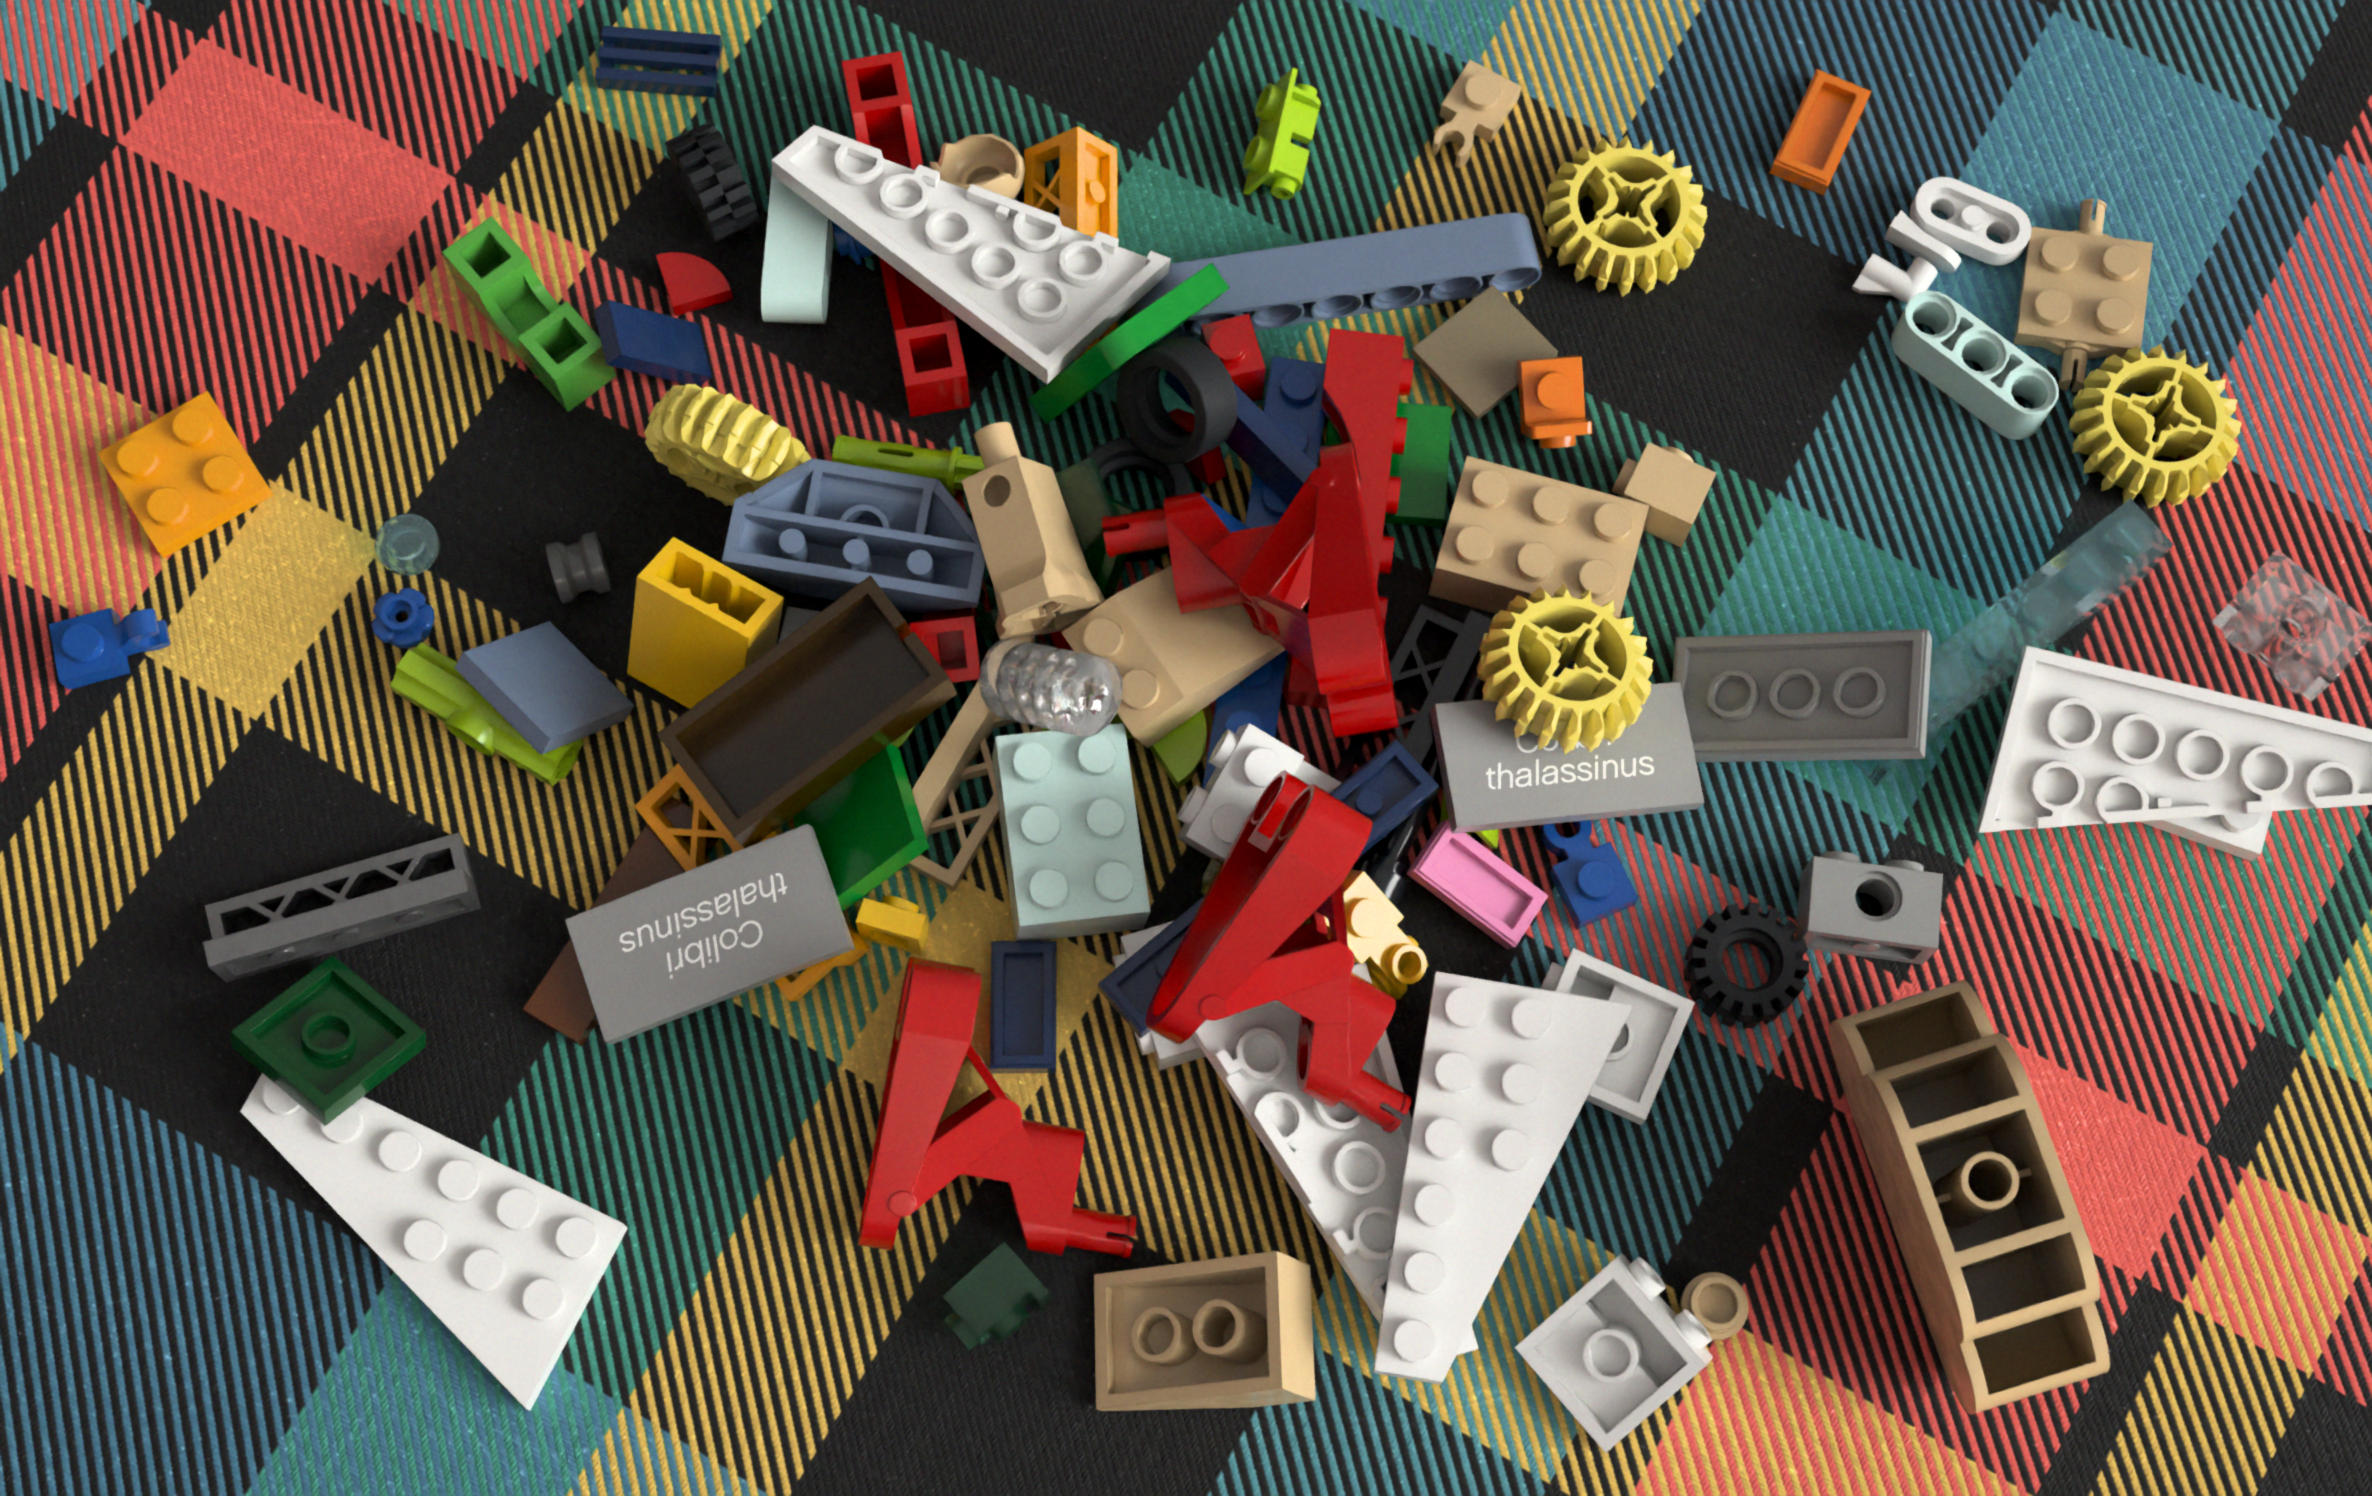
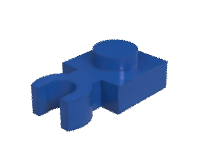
M1591 820L1572 822L1577 834L1570 838L1559 835L1554 824H1545L1540 829V836L1544 846L1551 853L1561 856L1563 862L1552 866L1549 874L1577 930L1636 904L1638 896L1611 842L1593 849L1589 840L1592 832Z

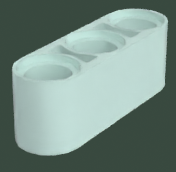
M772 174L761 283L762 319L764 322L825 324L828 312L834 243L832 220L772 176Z
M1928 290L1913 296L1892 332L1891 345L1894 353L1901 361L1998 434L2008 439L2021 440L2032 436L2042 425L2058 399V384L2047 369L1941 292ZM1915 323L1929 326L1935 334H1926L1920 331L1915 326ZM1964 359L1977 362L1984 371H1975L1969 368ZM2013 396H2019L2028 400L2033 409L2022 407L2014 400Z

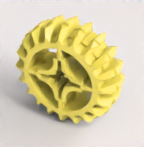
M1627 135L1620 140L1618 149H1613L1604 138L1596 143L1594 153L1581 146L1579 151L1575 153L1572 163L1564 161L1563 165L1559 167L1556 180H1553V183L1548 187L1546 194L1548 205L1545 206L1543 212L1544 225L1549 227L1546 236L1548 247H1559L1557 255L1559 266L1572 263L1577 264L1574 272L1576 282L1586 278L1589 274L1596 277L1598 293L1607 287L1608 282L1617 283L1622 297L1630 292L1633 283H1637L1646 295L1650 290L1654 289L1657 279L1669 285L1675 279L1678 269L1685 270L1690 266L1695 255L1693 251L1700 248L1705 233L1702 227L1707 219V207L1700 204L1704 195L1702 185L1689 184L1692 177L1691 165L1680 168L1673 167L1675 161L1673 150L1661 157L1653 154L1654 146L1651 139L1642 146V149L1632 148ZM1588 194L1594 201L1592 209L1595 211V217L1591 223L1586 225L1580 214L1578 203ZM1661 207L1667 214L1671 229L1664 238L1656 231L1658 223L1654 219L1655 212Z
M2161 344L2152 347L2147 355L2137 345L2132 349H2128L2122 358L2113 354L2105 359L2100 369L2096 368L2095 371L2093 370L2084 380V389H2080L2073 399L2072 409L2076 412L2069 420L2068 430L2078 434V437L2073 442L2072 453L2090 456L2084 464L2083 474L2100 471L2105 476L2101 482V491L2112 488L2114 484L2123 488V504L2133 501L2138 493L2143 495L2148 509L2157 506L2163 498L2174 507L2182 504L2188 495L2194 499L2200 497L2207 491L2210 484L2218 482L2227 472V463L2237 453L2239 445L2234 439L2240 433L2242 422L2231 418V415L2236 410L2238 400L2221 398L2220 394L2225 389L2226 379L2209 381L2204 376L2208 370V361L2196 365L2195 368L2186 364L2185 349L2177 352L2172 359L2166 357ZM2131 392H2149L2154 393L2155 395L2145 397L2132 393L2130 397H2126L2123 394ZM2155 412H2157L2156 418L2154 420L2153 415ZM2179 455L2189 458L2177 462L2153 460L2157 456H2168L2177 459Z
M685 384V386L673 385L670 391H667L664 397L661 398L660 402L656 403L648 418L650 422L644 432L647 438L645 441L647 447L654 453L653 455L657 462L668 466L670 474L687 482V486L694 487L703 492L706 498L712 497L721 501L725 506H733L734 500L748 492L753 493L774 478L812 459L808 452L805 451L803 443L791 437L792 434L789 428L774 422L772 415L761 413L753 407L752 403L745 404L737 400L732 394H721L712 387H704L702 389L696 384Z
M1563 584L1555 591L1552 598L1539 586L1530 594L1528 600L1517 595L1514 600L1509 602L1506 611L1500 610L1493 617L1489 626V632L1483 636L1479 647L1481 651L1479 656L1481 658L1477 665V678L1485 681L1482 688L1483 700L1498 702L1495 709L1496 721L1512 718L1517 722L1514 727L1515 738L1526 734L1527 731L1538 735L1537 743L1539 750L1547 746L1552 739L1559 742L1565 755L1569 751L1574 750L1578 741L1591 752L1594 748L1599 747L1602 739L1613 743L1615 739L1622 735L1625 727L1629 728L1631 724L1637 721L1642 711L1641 705L1645 704L1651 692L1650 685L1652 683L1648 679L1652 673L1653 660L1644 656L1647 649V637L1630 635L1634 628L1633 617L1617 619L1613 616L1615 611L1614 600L1600 607L1592 603L1590 589L1581 594L1578 599L1571 597L1565 584ZM1571 661H1575L1572 669L1567 668ZM1557 669L1563 670L1558 677H1554Z

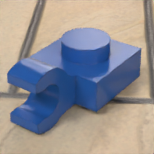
M112 608L49 624L58 679L68 690L130 674L127 656L160 650L171 645L167 622L165 620L157 621L156 612L153 608L132 612L126 615L122 621Z

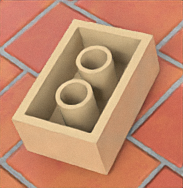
M1467 456L1428 595L1498 614L1500 610L1506 611L1509 602L1514 600L1517 595L1528 600L1530 594L1540 586L1553 598L1555 591L1565 584L1573 598L1579 599L1581 594L1590 589L1592 603L1600 607L1614 600L1615 611L1613 616L1620 619L1649 505Z

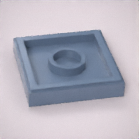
M550 621L464 651L455 666V669L541 755L625 721L634 707V704Z

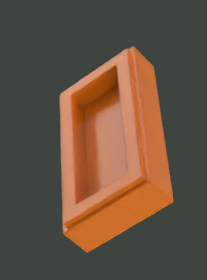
M1816 69L1769 173L1824 196L1871 91Z

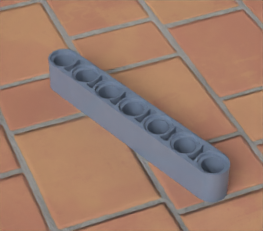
M1516 212L1172 263L1170 264L1169 273L1126 312L1128 321L1210 263L1214 264L1230 286V289L1153 345L1166 339L1178 337L1200 340L1201 325L1249 314L1254 331L1474 298L1492 284L1501 293L1513 292L1536 283L1541 278L1542 272L1529 217Z

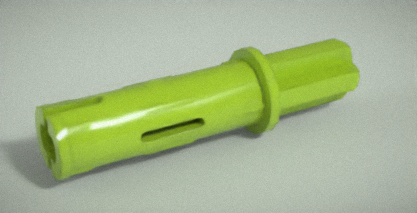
M840 434L836 437L832 454V462L938 479L951 495H956L957 490H964L961 480L985 469L980 456L963 454L962 447L954 446L952 451H941L914 447L907 444L857 439L856 437Z

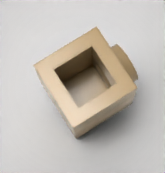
M1648 442L1639 462L1629 458L1626 459L1612 492L1622 496V498L1648 504L1649 509L1643 531L1682 548L1712 485L1716 472L1694 463L1693 459L1680 449L1669 446L1659 447Z

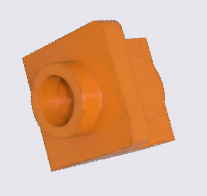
M1569 355L1517 360L1521 433L1530 439H1539L1540 448H1563L1575 446L1576 435L1592 434V421L1585 418L1582 356Z

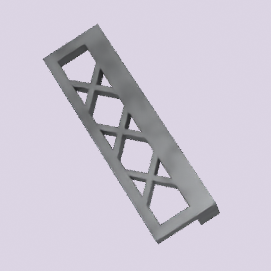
M460 832L205 905L212 940L203 942L208 967L228 983L481 909L464 839ZM449 854L452 855L455 869L415 881L426 861ZM407 867L403 875H400L393 871ZM380 874L397 883L395 887L352 899L358 887L366 878ZM344 885L339 894L330 890L331 888ZM317 893L333 901L332 905L288 917L300 897ZM280 903L275 912L265 908ZM252 911L270 920L267 924L229 934L226 923L227 918Z

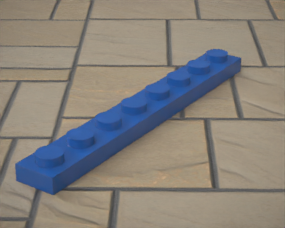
M1272 356L1263 412L1317 466L1325 413L1320 407L1325 364ZM1255 472L1253 473L1245 525L1250 529L1277 524L1289 507ZM1284 650L1217 698L1203 789L1216 769L1214 765L1209 763V758L1227 729L1236 733L1240 726L1250 723L1275 738L1288 657L1287 650Z

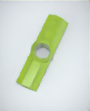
M422 642L417 647L408 649L397 664L394 678L390 684L394 693L445 722V727L453 735L484 755L493 757L497 753L515 764L518 768L527 771L541 782L544 781L552 787L561 779L566 778L577 762L579 751L583 745L582 739L545 754H539L455 669L457 664L455 660L439 653L433 647H429Z

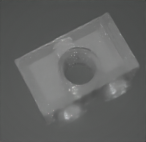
M2278 549L2255 571L2212 621L2214 625L2223 631L2224 637L2233 647L2242 652L2251 653L2273 671L2276 680L2283 687L2291 692L2302 694L2311 702L2340 675L2372 637L2371 622ZM2281 621L2294 626L2300 638L2289 635L2283 629Z

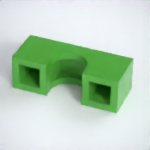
M492 216L442 251L457 287L567 412L571 411L617 376L614 367L606 364L600 337L568 301L560 306L554 300L536 275L530 259Z

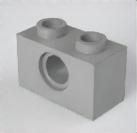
M1829 851L1822 853L1820 857L1813 856L1800 874L1796 941L1805 939L1807 948L1810 950L1923 965L1939 949L1943 886L1942 873L1924 871L1922 864L1908 860H1892L1886 862L1884 866L1861 863L1857 855L1842 851ZM1867 893L1875 897L1882 907V916H1870L1864 913L1856 903L1855 894Z

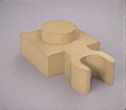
M1469 60L1441 104L1439 116L1449 122L1440 126L1436 131L1431 150L1432 155L1436 156L1444 143L1455 142L1461 147L1457 154L1455 167H1463L1470 158L1474 136L1476 135L1490 143L1492 142L1519 99L1522 86Z

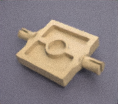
M2086 199L2080 203L2081 211L2078 230L2069 232L2031 226V237L2025 249L2013 344L2045 348L2058 356H2062L2058 387L2064 391H2068L2073 371L2071 392H2079L2080 389H2084L2087 360L2110 357L2113 354L2122 358L2128 349H2132L2137 345L2141 350L2153 243L2113 238L2103 234L2107 204L2099 199L2095 205L2093 217L2094 199Z

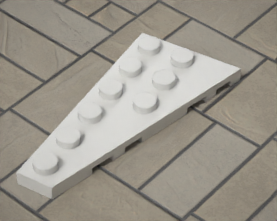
M816 125L809 128L771 160L772 176L1045 384L1051 382L1169 273L1171 260L1169 257L1150 251L1147 257L1119 247L1118 238L1097 231L1094 237L1063 226L1060 217L974 184H970L968 190L940 180L939 171L920 164L915 170L884 159L880 149Z
M2028 645L2022 646L1975 832L1984 833L2372 805V729Z
M1367 964L1354 965L1352 973L1372 984ZM1277 1000L1217 1021L1206 1019L1194 1032L1193 1037L1380 1324L1412 1122L1410 1112L1408 1111L1405 1116L1389 1105L1381 1103L1380 1106L1392 1112L1396 1118L1402 1121L1394 1132L1387 1133L1379 1125L1340 1102L1330 1108L1301 1092L1298 1087L1296 1074L1300 1014ZM1385 1030L1362 1069L1398 1091L1404 1092ZM1472 1325L1456 1356L1479 1349Z
M1436 971L1433 980L1373 1373L1442 1384L1634 1005Z
M262 1073L240 1112L503 1386L530 1411L628 1229L626 1225L364 1096L328 1125L324 1126Z

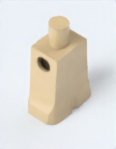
M1009 422L987 425L974 434L985 469L961 481L995 592L998 608L995 626L999 639H1008L1021 635H1042L1065 630L1106 600L1088 569L1052 467L1021 456Z

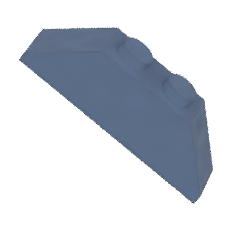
M814 458L774 478L753 493L748 492L734 500L722 557L724 565L790 593L835 601L871 575L898 611L914 614L978 607L986 568V561L975 525L938 479Z

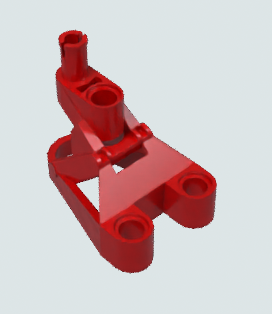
M1352 442L1319 448L1320 467L1311 472L1279 522L1274 525L1230 532L1208 502L1198 492L1164 497V508L1102 517V527L1106 529V532H1103L1109 558L1116 557L1119 554L1169 546L1174 587L1181 614L1239 605L1249 615L1257 632L1262 635L1271 636L1316 675L1320 694L1327 697L1335 738L1399 727L1371 546ZM1309 601L1308 613H1306L1302 609Z
M1284 770L1278 773L1268 784L1244 822L1153 995L1145 1019L1146 1027L1170 1042L1181 1045L1194 1034L1206 1019L1217 1021L1277 1000L1300 1014L1296 1060L1297 1083L1300 1091L1330 1108L1340 1102L1379 1125L1385 1132L1392 1133L1400 1126L1402 1121L1396 1118L1392 1112L1380 1106V1104L1385 1103L1406 1116L1412 1098L1407 1093L1398 1091L1362 1068L1390 1023L1395 1011L1396 1000L1386 992L1352 973L1355 958L1353 952L1348 948L1343 882L1364 849L1373 823L1371 819L1316 785H1308ZM1309 917L1311 918V924L1301 926ZM1325 917L1328 918L1331 935L1328 934Z
M909 956L896 1017L865 1191L858 1245L891 1251L901 1217L911 1215L959 1174L1008 1183L1028 1250L1061 1256L1066 1246L1119 1255L1121 1258L1128 1259L1131 1255L1133 1242H1129V1238L1108 1235L1106 1233L1112 1232L1135 1236L1136 1216H1125L1073 1207L1083 1154L1084 1130L1022 1119L1020 1107L1009 1094L1003 1092L972 1046L971 1039L979 1001L982 973L974 972V968ZM965 1056H967L989 1089L939 1123Z

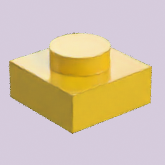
M882 896L881 902L863 898L856 919L859 936L863 940L920 956L923 955L930 931L927 916L918 913L919 907L908 900L895 896Z

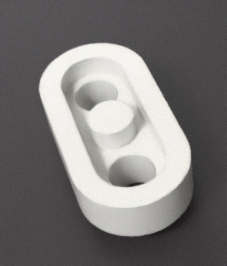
M1936 177L1928 180L1919 188L1911 204L1910 218L1923 232L1958 252L1990 265H2005L2015 261L2021 255L2031 237L2030 220L2020 207L1954 178ZM1940 210L1947 215L1948 219H1940L1931 211ZM1992 233L2000 236L2004 243L1990 240L1987 234Z

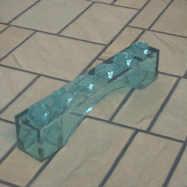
M2131 498L1931 652L1926 747L1971 707L2016 671L2022 646L2028 645L2045 649L2073 627L2108 606L2150 573L2174 545ZM1911 759L1852 761L1876 787Z

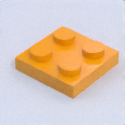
M208 391L97 453L153 545L163 558L274 495Z

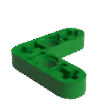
M1210 263L1100 340L1059 373L1051 382L1032 395L1028 401L1044 423L1048 424L1122 368L1129 359L1150 347L1229 290L1230 286L1214 264Z

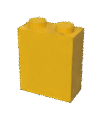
M673 537L637 576L627 674L691 709L776 646L784 597Z

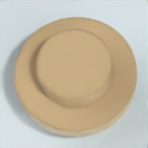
M1708 1272L1695 1277L1687 1284L1681 1295L1680 1312L1684 1309L1691 1312L1709 1332L1712 1341H1720L1733 1336L1743 1327L1748 1316V1300L1741 1285L1732 1277L1723 1273Z

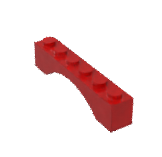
M898 51L842 61L856 141L882 150L884 159L915 170L919 164L923 165L902 52ZM879 257L910 418L971 407L967 372L955 314Z
M1330 328L1320 407L1337 431L1341 443L1352 442L1376 583L1378 584L1379 573L1390 574L1395 537L1383 536L1385 513L1397 514L1401 477L1389 475L1392 454L1403 455L1408 418L1396 417L1398 395L1410 396L1414 359L1402 358L1404 336ZM1379 596L1385 629L1388 597ZM1292 655L1286 704L1328 709L1327 697L1320 694L1316 675Z

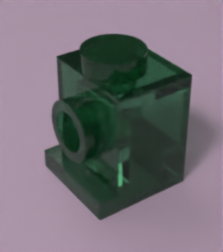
M1003 1242L942 1296L946 1307L951 1311L943 1322L969 1351L978 1343L982 1346L992 1336L1001 1343L1028 1319L1030 1315L1025 1311L1024 1307L1031 1301L1040 1311L1051 1302L1049 1291L1011 1248Z

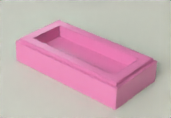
M1448 819L1439 823L1406 873L1507 950L1517 946L1548 898L1545 892L1467 833L1451 834Z

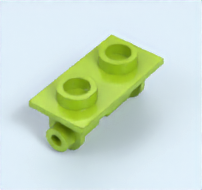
M1292 67L1274 85L1271 83L1267 84L1257 101L1255 116L1260 118L1258 132L1248 145L1243 159V168L1248 170L1243 191L1246 195L1251 194L1261 184H1265L1271 187L1270 192L1274 197L1289 200L1294 197L1295 192L1302 188L1310 151L1290 141L1292 138L1306 145L1312 141L1321 102L1317 98V90L1313 86L1307 84L1294 86L1298 72L1296 68Z

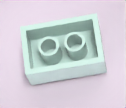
M1117 723L995 736L992 762L1015 941H1040L1143 929L1150 914V905L1125 724Z

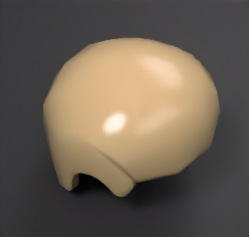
M994 134L969 135L954 144L945 142L941 147L938 163L930 162V168L940 172V180L967 190L970 184H974L1011 199H1015L1019 193L1025 176L1024 159L1011 142Z

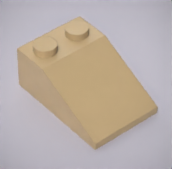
M1171 565L1114 594L1061 632L1130 733L1147 749L1286 650L1271 636L1262 635L1257 632L1251 618L1239 605L1181 614Z
M1279 1251L1094 1274L1097 1410L1249 1408L1316 1401L1310 1265Z

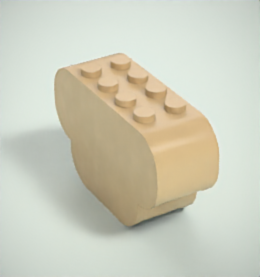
M1960 980L1832 1021L1829 1026L1830 1043L1846 1099L1941 1363L1963 1409L1970 1415L2107 1373L2110 1368L2108 1345L2095 1305V1301H2098L2100 1298V1283L2085 1228L2023 1065L2008 1039L2002 1033L1994 1034L1987 1014L1970 984L1965 980Z

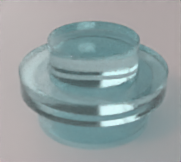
M402 514L389 519L379 529L375 538V551L380 562L386 569L398 575H417L426 571L435 561L440 547L439 537L433 525L427 519L415 514Z

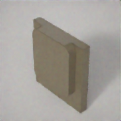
M1492 284L1412 348L1411 354L1477 421L1518 388L1517 360L1557 357L1558 351Z

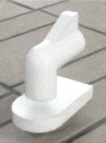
M1900 210L1899 214L1890 224L1885 240L1916 258L1907 272L1873 253L1852 286V290L1859 294L1892 295L1900 301L1908 303L1916 294L1928 290L1938 274L1936 269L1946 273H1954L1961 263V258L1952 248L1923 232Z

